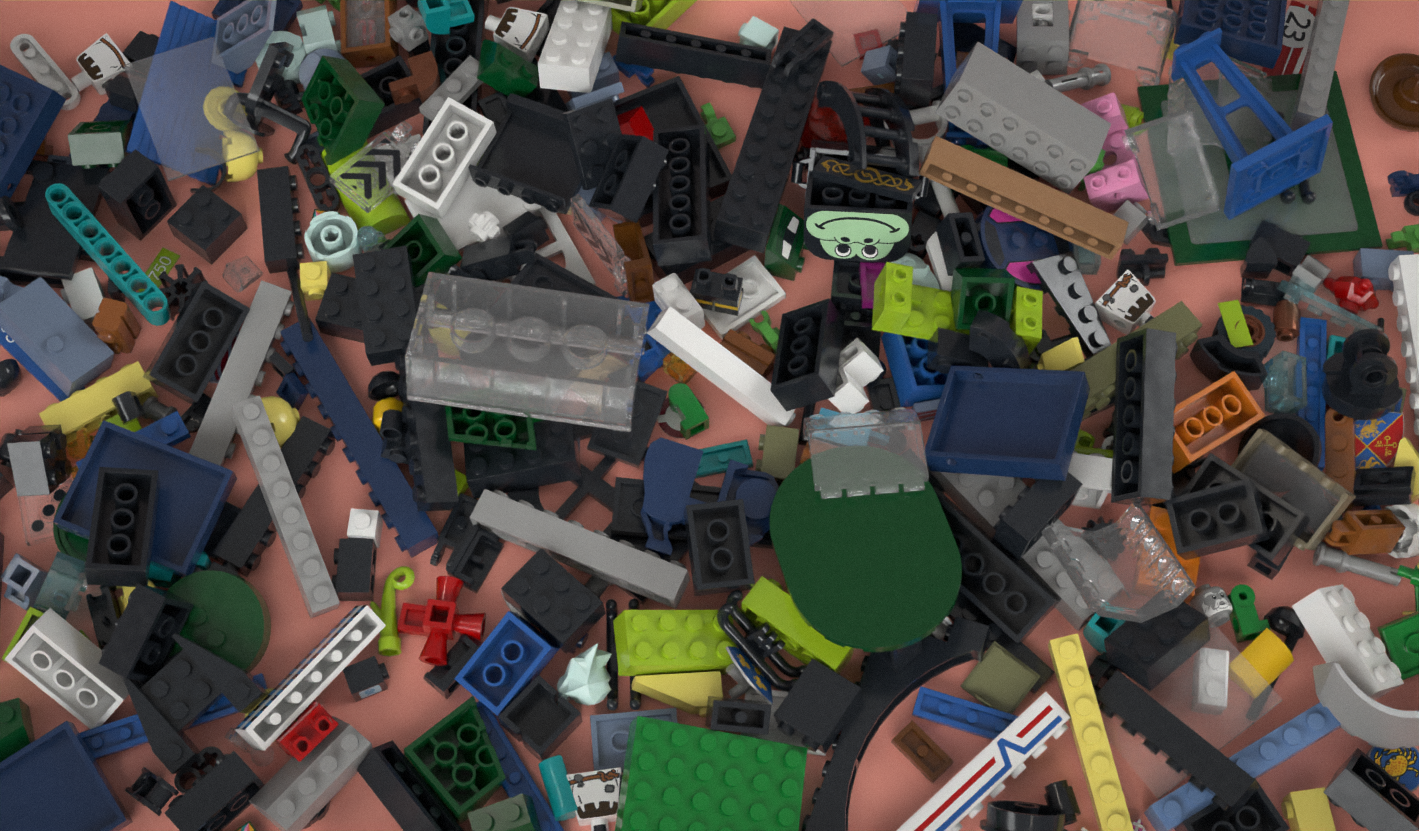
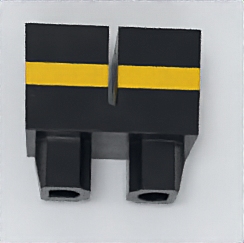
M696 268L690 293L702 309L712 311L715 301L716 312L738 316L744 294V288H742L743 278L737 277L735 274H721L711 272L710 269Z

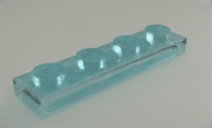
M1282 280L1277 289L1285 293L1284 299L1297 305L1301 301L1308 305L1306 310L1318 316H1322L1325 313L1331 316L1330 322L1345 328L1347 324L1355 328L1352 333L1363 329H1377L1382 332L1384 330L1291 282Z

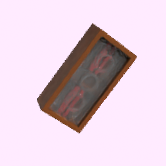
M340 0L341 54L355 69L381 65L399 56L398 42L389 33L391 27L388 21V17L397 11V0Z

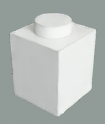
M351 508L347 529L348 539H374L377 548H379L383 528V520L379 511Z

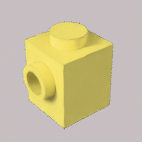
M327 261L300 263V285L306 301L323 299L331 276Z

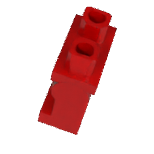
M313 700L295 719L296 722L293 721L274 742L288 756L291 755L300 762L339 724L317 701Z

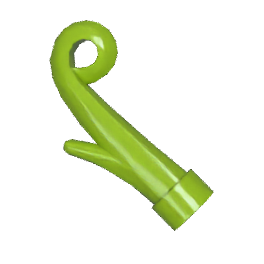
M407 566L394 569L387 577L383 587L381 609L375 602L371 601L370 603L372 611L386 625L380 631V638L378 640V653L382 656L390 657L401 654V638H399L397 630L396 589H407L414 582V571ZM406 576L404 581L397 582L400 577Z

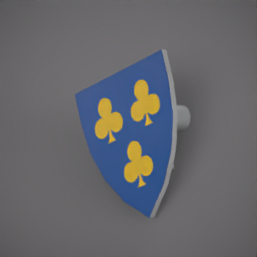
M727 646L726 650L734 663L727 667L726 672L738 683L728 691L731 698L737 699L753 688L768 704L773 705L771 684L739 648Z

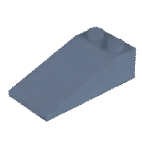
M246 0L218 17L212 63L236 74L250 68L273 32L277 0Z

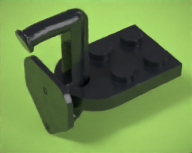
M287 42L272 43L268 46L250 92L235 93L230 96L222 113L236 126L261 137L273 135L275 132L273 127L263 123L264 118L296 132L297 136L290 151L284 154L290 163L296 165V152L299 147L306 144L312 128L310 122L271 102L275 91H279L284 82L282 74L285 67L288 68L294 58L292 53L293 45ZM239 103L245 106L247 115L236 112Z

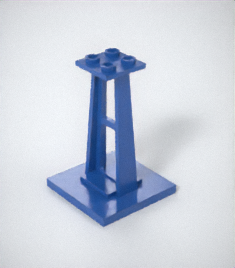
M1023 0L916 1L913 12L938 14L937 23L939 27L944 93L953 74L957 70L953 23H985L984 45L998 54L1000 24H1013ZM948 121L944 140L960 147L962 145H972L978 149L990 147Z
M1219 27L1212 32L1207 31L1203 33L1197 40L1189 44L1184 43L1173 52L1171 79L1176 81L1182 77L1184 78L1233 163L1231 164L1224 206V214L1228 220H1231L1320 173L1333 121L1328 114H1325L1293 131L1220 48L1222 30ZM1210 62L1215 64L1240 95L1239 99L1224 107L1216 104L1196 71ZM1245 106L1254 112L1276 139V141L1250 155L1247 154L1225 118L1227 115Z

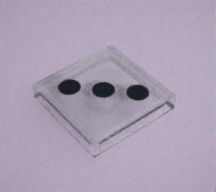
M72 478L59 485L50 495L18 496L25 543L28 546L54 540V516L59 503L73 482Z

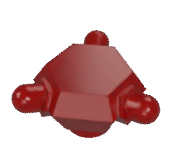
M1341 276L1336 280L1327 277L1323 281V286L1330 290L1331 294L1335 295L1338 304L1336 309L1342 314L1356 317L1359 311H1366L1369 308L1376 309L1379 306L1374 286L1367 278L1360 279L1356 276Z

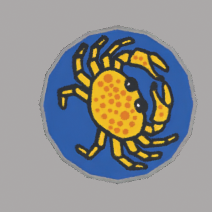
M1372 746L1366 755L1408 790L1413 792L1419 787V751L1416 747L1406 749L1399 747L1398 749L1390 750Z

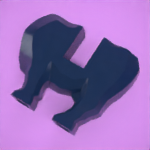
M659 438L650 444L643 469L644 501L641 509V519L648 537L644 552L645 550H650L658 554L660 559L669 561L673 548L668 539V531L671 530L674 524L682 523L685 525L684 510L686 505L706 503L689 497L704 451L664 438ZM730 459L717 502L743 499L749 545H753L762 540L764 534L770 529L771 506L779 487L772 475L766 472L748 470L749 465Z

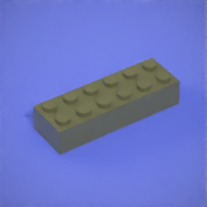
M1180 301L1131 333L1145 328L1176 333L1178 350L1175 359L1179 360L1189 351L1187 347L1199 337L1197 332L1203 324ZM1117 342L1071 370L1084 371L1090 386L1081 422L1089 417L1090 411L1095 408L1098 411L1103 409L1110 403L1111 398L1115 396Z

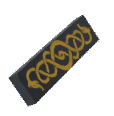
M825 155L822 156L813 168L814 178L909 203L913 202L922 188L921 180L871 167H866L865 170L856 173H849L850 164L848 161Z

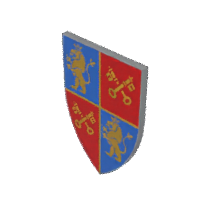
M1389 412L1378 419L1355 421L1356 470L1363 468H1385L1392 462L1404 434L1403 413Z

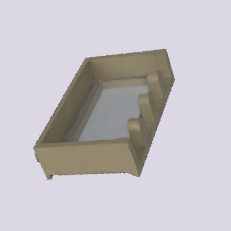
M1259 428L1231 465L1311 519L1293 544L1302 551L1305 549L1316 550L1318 544L1331 529L1333 521H1337L1348 505L1356 498L1355 495L1264 429Z

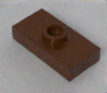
M913 720L891 741L932 784L954 762Z

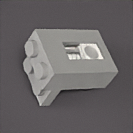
M1023 0L1016 15V65L1028 73L1038 70L1041 75H1067L1069 56L1068 0Z

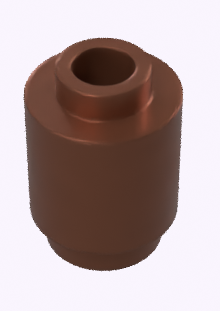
M1282 300L1273 309L1274 331H1276V338L1280 341H1292L1300 334L1301 310L1298 308L1297 302Z

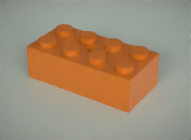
M1235 371L1176 405L1173 420L1175 427L1172 452L1174 455L1173 474L1265 417V414Z

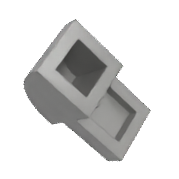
M1308 255L1302 264H1299L1292 273L1294 275L1289 282L1299 286L1300 290L1311 297L1332 269L1313 256Z

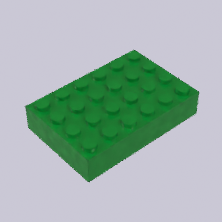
M637 716L630 723L615 831H799L808 748Z

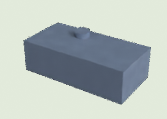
M41 277L0 303V327L68 397L111 368L114 352L97 337L98 335Z

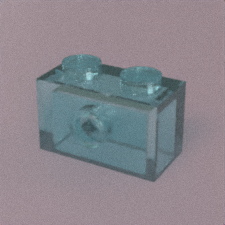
M1283 350L1264 364L1268 374L1263 382L1265 411L1273 414H1295L1307 406L1306 357Z
M57 551L33 608L43 613L51 608L64 620H66L70 610L76 612L82 598L78 593L79 591L85 593L88 587L85 573L86 562Z

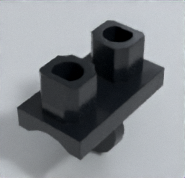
M1148 248L1144 254L1135 255L1132 249H1122L1116 273L1117 279L1129 270L1140 280L1143 286H1148L1150 279L1165 278L1166 264L1169 259L1167 253L1161 254L1158 248Z

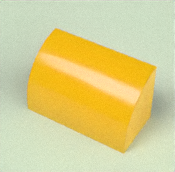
M1266 628L1229 664L1228 676L1229 679L1256 699L1294 661V658L1281 639Z

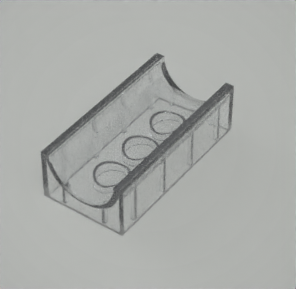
M428 272L405 355L407 400L630 432L640 361L646 347L649 304Z

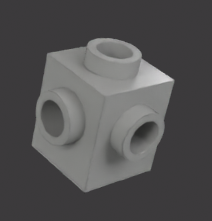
M407 4L388 17L391 37L408 52L429 39L420 11H415L410 5Z

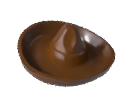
M1401 53L1389 56L1378 64L1371 76L1369 92L1372 106L1379 118L1389 126L1402 131L1419 132V55Z

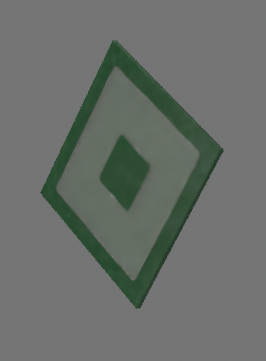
M1337 71L1333 73L1325 114H1328L1333 124L1321 172L1309 178L1310 191L1316 194V200L1311 205L1304 204L1300 197L1299 184L1289 188L1291 192L1295 193V200L1290 205L1283 204L1278 194L1230 220L1224 213L1231 164L1233 163L1187 83L1137 87L1141 112H1144V126L1175 266L1245 260L1246 254L1250 249L1248 246L1262 220L1270 224L1274 223L1279 228L1293 235L1297 234L1302 239L1310 242L1305 255L1359 251L1360 248L1381 249L1383 247ZM1302 74L1247 78L1276 112L1284 113V121L1290 126ZM1228 80L1203 81L1216 104L1220 107H1224L1240 98V95ZM1242 107L1225 117L1248 155L1272 143V134L1249 107Z

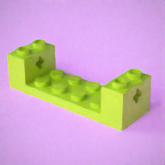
M890 262L885 264L874 283L872 330L926 340L933 336L938 327L970 335V330L955 328L951 291L912 284L913 267ZM1017 286L1013 292L1009 327L1018 337L1021 336L1030 354L1042 339L1043 291Z

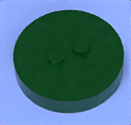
M206 570L185 576L167 590L194 604L180 635L191 639L248 672H251L258 665L270 641L271 618L263 596L250 582L231 573ZM177 642L169 657L183 650Z

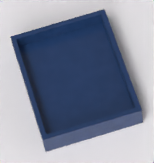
M1180 0L1173 43L1178 45L1189 44L1197 40L1203 33L1207 31L1212 32L1220 27L1222 30L1220 48L1229 58L1273 69L1282 51L1287 0Z
M0 65V197L6 195L11 198L66 99L53 89Z
M951 366L923 453L929 470L933 472L1065 481L1090 392L1085 372Z
M103 420L53 522L60 529L89 540L99 467L158 470L160 491L150 564L181 577L192 574L237 480L235 473L232 470Z
M65 721L0 762V831H120L133 822L76 726L69 721Z

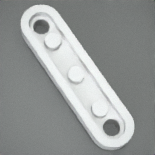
M20 34L14 37L10 43V48L14 56L34 80L53 89L65 99L70 98L65 101L61 108L62 110H71L77 107L81 100L77 88L34 37L29 34Z

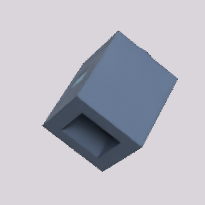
M891 45L866 51L861 73L873 85L894 82L896 79L895 70L898 52Z

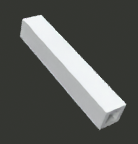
M671 306L660 312L647 334L767 425L787 427L792 423L796 416L794 413L795 409L786 412L770 391L771 383Z

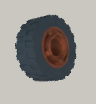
M1240 305L1253 345L1237 347V349L1247 352L1258 351L1263 361L1264 357L1266 358L1275 341L1276 331H1274V323L1271 322V318L1265 315L1262 310L1255 309L1253 306ZM1221 316L1217 321L1212 336L1223 334L1230 343Z

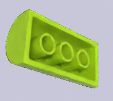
M367 140L362 148L333 165L326 164L324 159L326 155L325 149L321 153L322 160L338 197L348 216L355 222L364 245L407 225L411 221L387 180V185L379 191V172L377 167H351L357 161H376L373 155H365L371 150ZM342 173H370L372 197L369 200L364 197V180L342 179L340 175Z

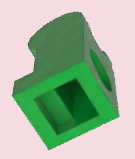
M677 383L670 387L668 391L669 406L682 419L680 422V432L685 440L708 429L709 417L692 390L683 383Z
M1244 584L1235 586L1227 597L1233 608L1229 616L1236 641L1240 643L1255 640L1266 628L1271 630L1268 620H1259L1254 605L1255 593L1253 589Z

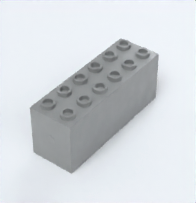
M980 42L976 43L953 74L935 112L1067 194L1071 193L1096 164L1111 123Z

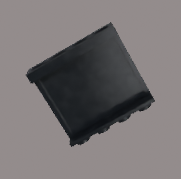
M510 93L506 100L508 111L498 127L496 135L490 142L478 165L470 164L468 167L472 180L478 186H488L496 189L503 195H513L521 198V200L528 204L535 203L544 206L550 212L567 214L582 185L562 113L565 112Z

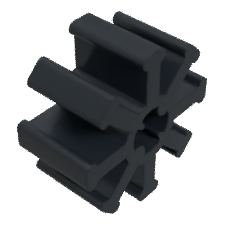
M184 264L175 265L178 277L176 280L169 277L165 271L159 275V279L164 288H160V291L167 298L171 311L170 320L172 321L181 312L196 284L202 281L208 283L202 271L197 267H194V271L189 275Z

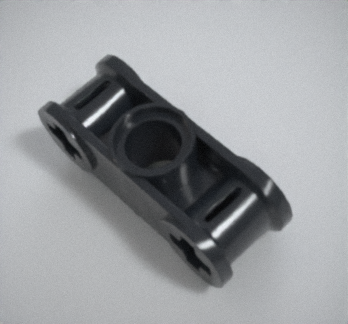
M143 767L141 769L142 774L131 787H126L125 791L142 805L160 816L162 814L161 809L173 795L177 796L179 791L160 776L157 777L150 770Z

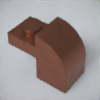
M432 51L407 58L411 76L389 83L395 105L409 103L419 97L423 104L441 86L437 63Z

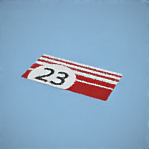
M1295 0L1291 1L1285 15L1282 51L1274 68L1263 67L1262 73L1269 76L1302 74L1317 11L1316 8Z

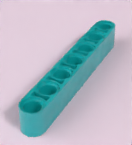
M58 183L49 186L45 192V197L52 214L149 323L155 326L166 324L171 317L166 296L66 185ZM106 253H112L111 255L103 256ZM122 271H128L125 274H119ZM139 289H145L143 292H136ZM162 307L158 311H152L153 308Z

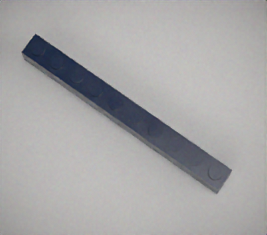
M309 318L313 340L310 342L303 340L299 322L280 331L284 340L280 343L287 357L292 355L296 362L292 365L299 378L305 376L308 381L304 386L309 392L312 399L318 398L320 405L317 408L324 420L330 419L333 426L330 429L336 441L342 440L346 447L342 450L349 463L355 461L359 469L355 473L362 485L368 483L372 491L368 495L374 506L378 507L381 505L385 512L381 517L389 530L394 528L398 534L394 539L402 552L407 550L412 558L436 545L439 537L438 532L426 512L418 511L417 502H414L412 497V489L398 465L390 459L381 457L382 438L311 319Z

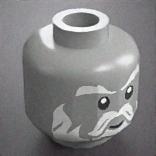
M1209 584L1202 585L1195 590V595L1190 601L1191 607L1208 617L1210 628L1219 627L1230 620L1229 615L1233 608L1221 587H1211Z

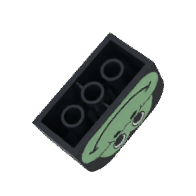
M808 176L804 204L805 246L813 255L826 260L871 263L896 261L902 258L910 247L913 202L909 203Z

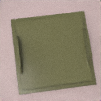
M994 641L983 655L982 661L977 663L960 687L986 707L1013 714L1041 676Z

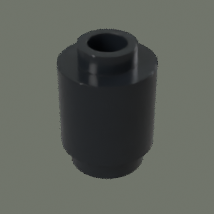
M1067 780L1057 781L1045 786L1046 794H1044L1047 805L1066 812L1064 826L1077 822L1076 817L1081 812L1073 788L1068 785Z

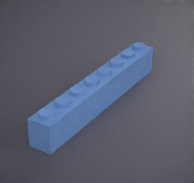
M1319 702L1232 755L1229 759L1250 776L1257 779L1341 727V723L1327 706L1323 707ZM1188 782L1150 805L1144 814L1156 831H1172L1181 822L1212 804L1211 799L1214 796L1207 790L1201 793Z

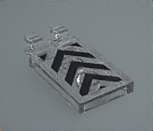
M403 121L396 126L392 133L384 131L330 175L329 182L365 212L369 213L396 191L393 183L421 139L415 142L412 148L408 147L405 142L411 138V133L409 132L412 130V126Z
M577 194L570 199L573 225L615 278L614 286L622 296H625L628 293L627 288L623 285L626 283L623 262L631 260L624 255V251L582 197Z

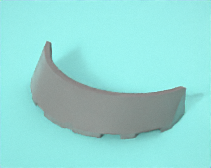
M1338 662L1313 666L1316 695L1323 707H1328L1335 718L1341 723V728L1348 734L1361 738L1368 742V745L1382 749L1394 750L1399 747L1406 749L1419 745V710L1406 711L1394 709L1375 701L1350 680Z

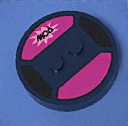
M989 205L974 220L985 261L979 268L1006 269L1015 277L1014 290L1018 286L1042 291L1039 286L1041 281L1035 272L1031 274L1026 267L1029 263L1071 251L1074 255L1072 242Z

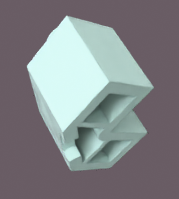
M326 5L296 12L307 55L319 48L334 49L341 54V41L335 40L332 26H336L333 10L327 11Z

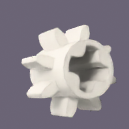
M484 211L480 215L475 212L468 220V227L471 228L468 233L479 243L496 239L500 235V228L498 227L500 221L488 211Z

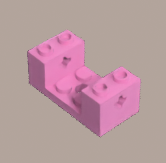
M1115 92L1080 104L1111 123L1102 149L1106 151L1102 162L1110 155L1117 156V160L1112 165L1104 164L1101 171L1084 177L1085 186L1092 205L1108 213L1119 209L1126 200L1134 204L1135 202L1148 199V191L1126 115Z

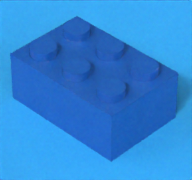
M508 611L455 677V680L494 714L499 716L542 672L560 648L518 613Z

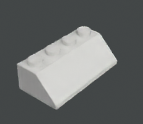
M51 608L29 628L5 658L8 663L89 729L102 726L129 695L123 680L124 677L98 664L102 657V650Z

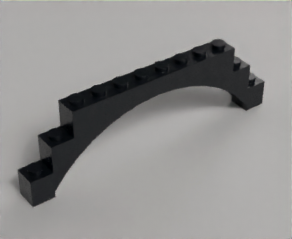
M956 616L954 624H949L944 637L945 641L930 636L925 637L921 640L922 652L897 673L876 652H871L870 656L865 655L861 665L863 675L860 682L856 681L854 683L861 687L863 698L844 725L841 734H838L832 743V750L834 751L831 761L827 760L822 770L824 780L821 788L817 787L812 797L814 808L811 815L807 814L805 816L802 831H848L850 799L856 774L863 756L880 726L902 701L930 679L971 660L981 662L990 638L989 626Z

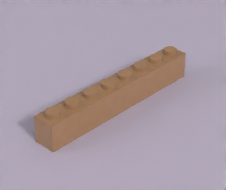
M935 136L926 151L919 175L1110 260L1113 259L1123 245L1129 222L938 136Z

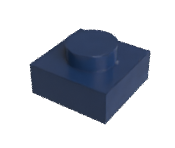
M295 373L286 374L276 391L280 398L290 404L291 408H296L297 410L300 409L309 393Z

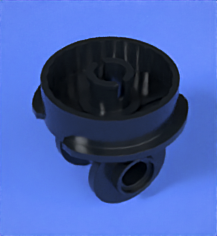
M1377 329L1359 330L1345 339L1342 345V352L1331 356L1324 362L1322 369L1325 373V378L1322 384V395L1327 404L1336 412L1357 420H1374L1388 414L1392 407L1401 400L1403 392L1399 388L1397 378L1398 367L1395 360L1387 355L1390 350V342L1384 332Z
M1009 800L988 802L986 819L981 820L979 826L984 831H1068L1064 829L1065 811L1038 803Z

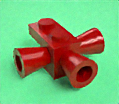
M438 576L436 578V600L428 599L427 606L403 602L397 627L398 633L428 637L419 656V660L426 664L434 666H444L447 664V640L454 641L456 632L480 641L483 639L486 627V613L459 614L456 601L464 582L458 578Z

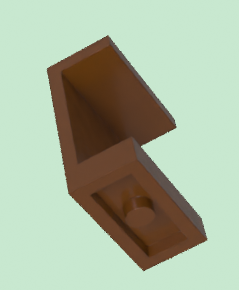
M639 220L637 223L623 222L614 224L613 232L619 265L624 264L630 305L634 306L655 301L652 286L654 284L653 268Z

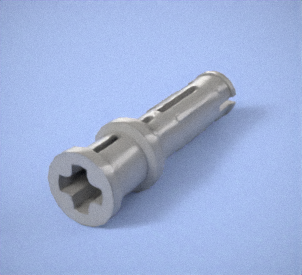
M1099 63L1094 68L1083 67L1077 73L1047 79L1044 83L1061 93L1078 88L1089 90L1095 85L1105 86L1109 84L1111 71L1105 63Z
M1322 541L1314 552L1313 565L1319 566L1321 564L1336 569L1338 573L1349 571L1396 587L1402 578L1397 575L1398 569L1354 555H1348L1343 550L1326 546V543Z

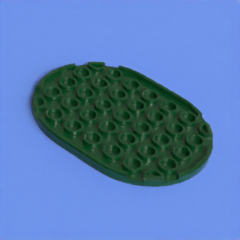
M842 447L828 450L809 458L796 467L782 482L775 494L770 511L771 541L792 602L801 618L809 627L811 626L825 636V639L842 647L848 646L863 649L864 652H885L901 649L924 639L933 633L935 628L948 617L957 601L961 585L962 564L960 553L932 485L915 466L905 459L884 450L870 447Z

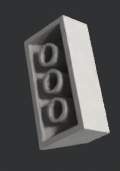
M332 716L339 725L302 761L299 762L296 758L292 757L249 802L279 830L301 831L358 772V767L373 749L371 742L350 724Z

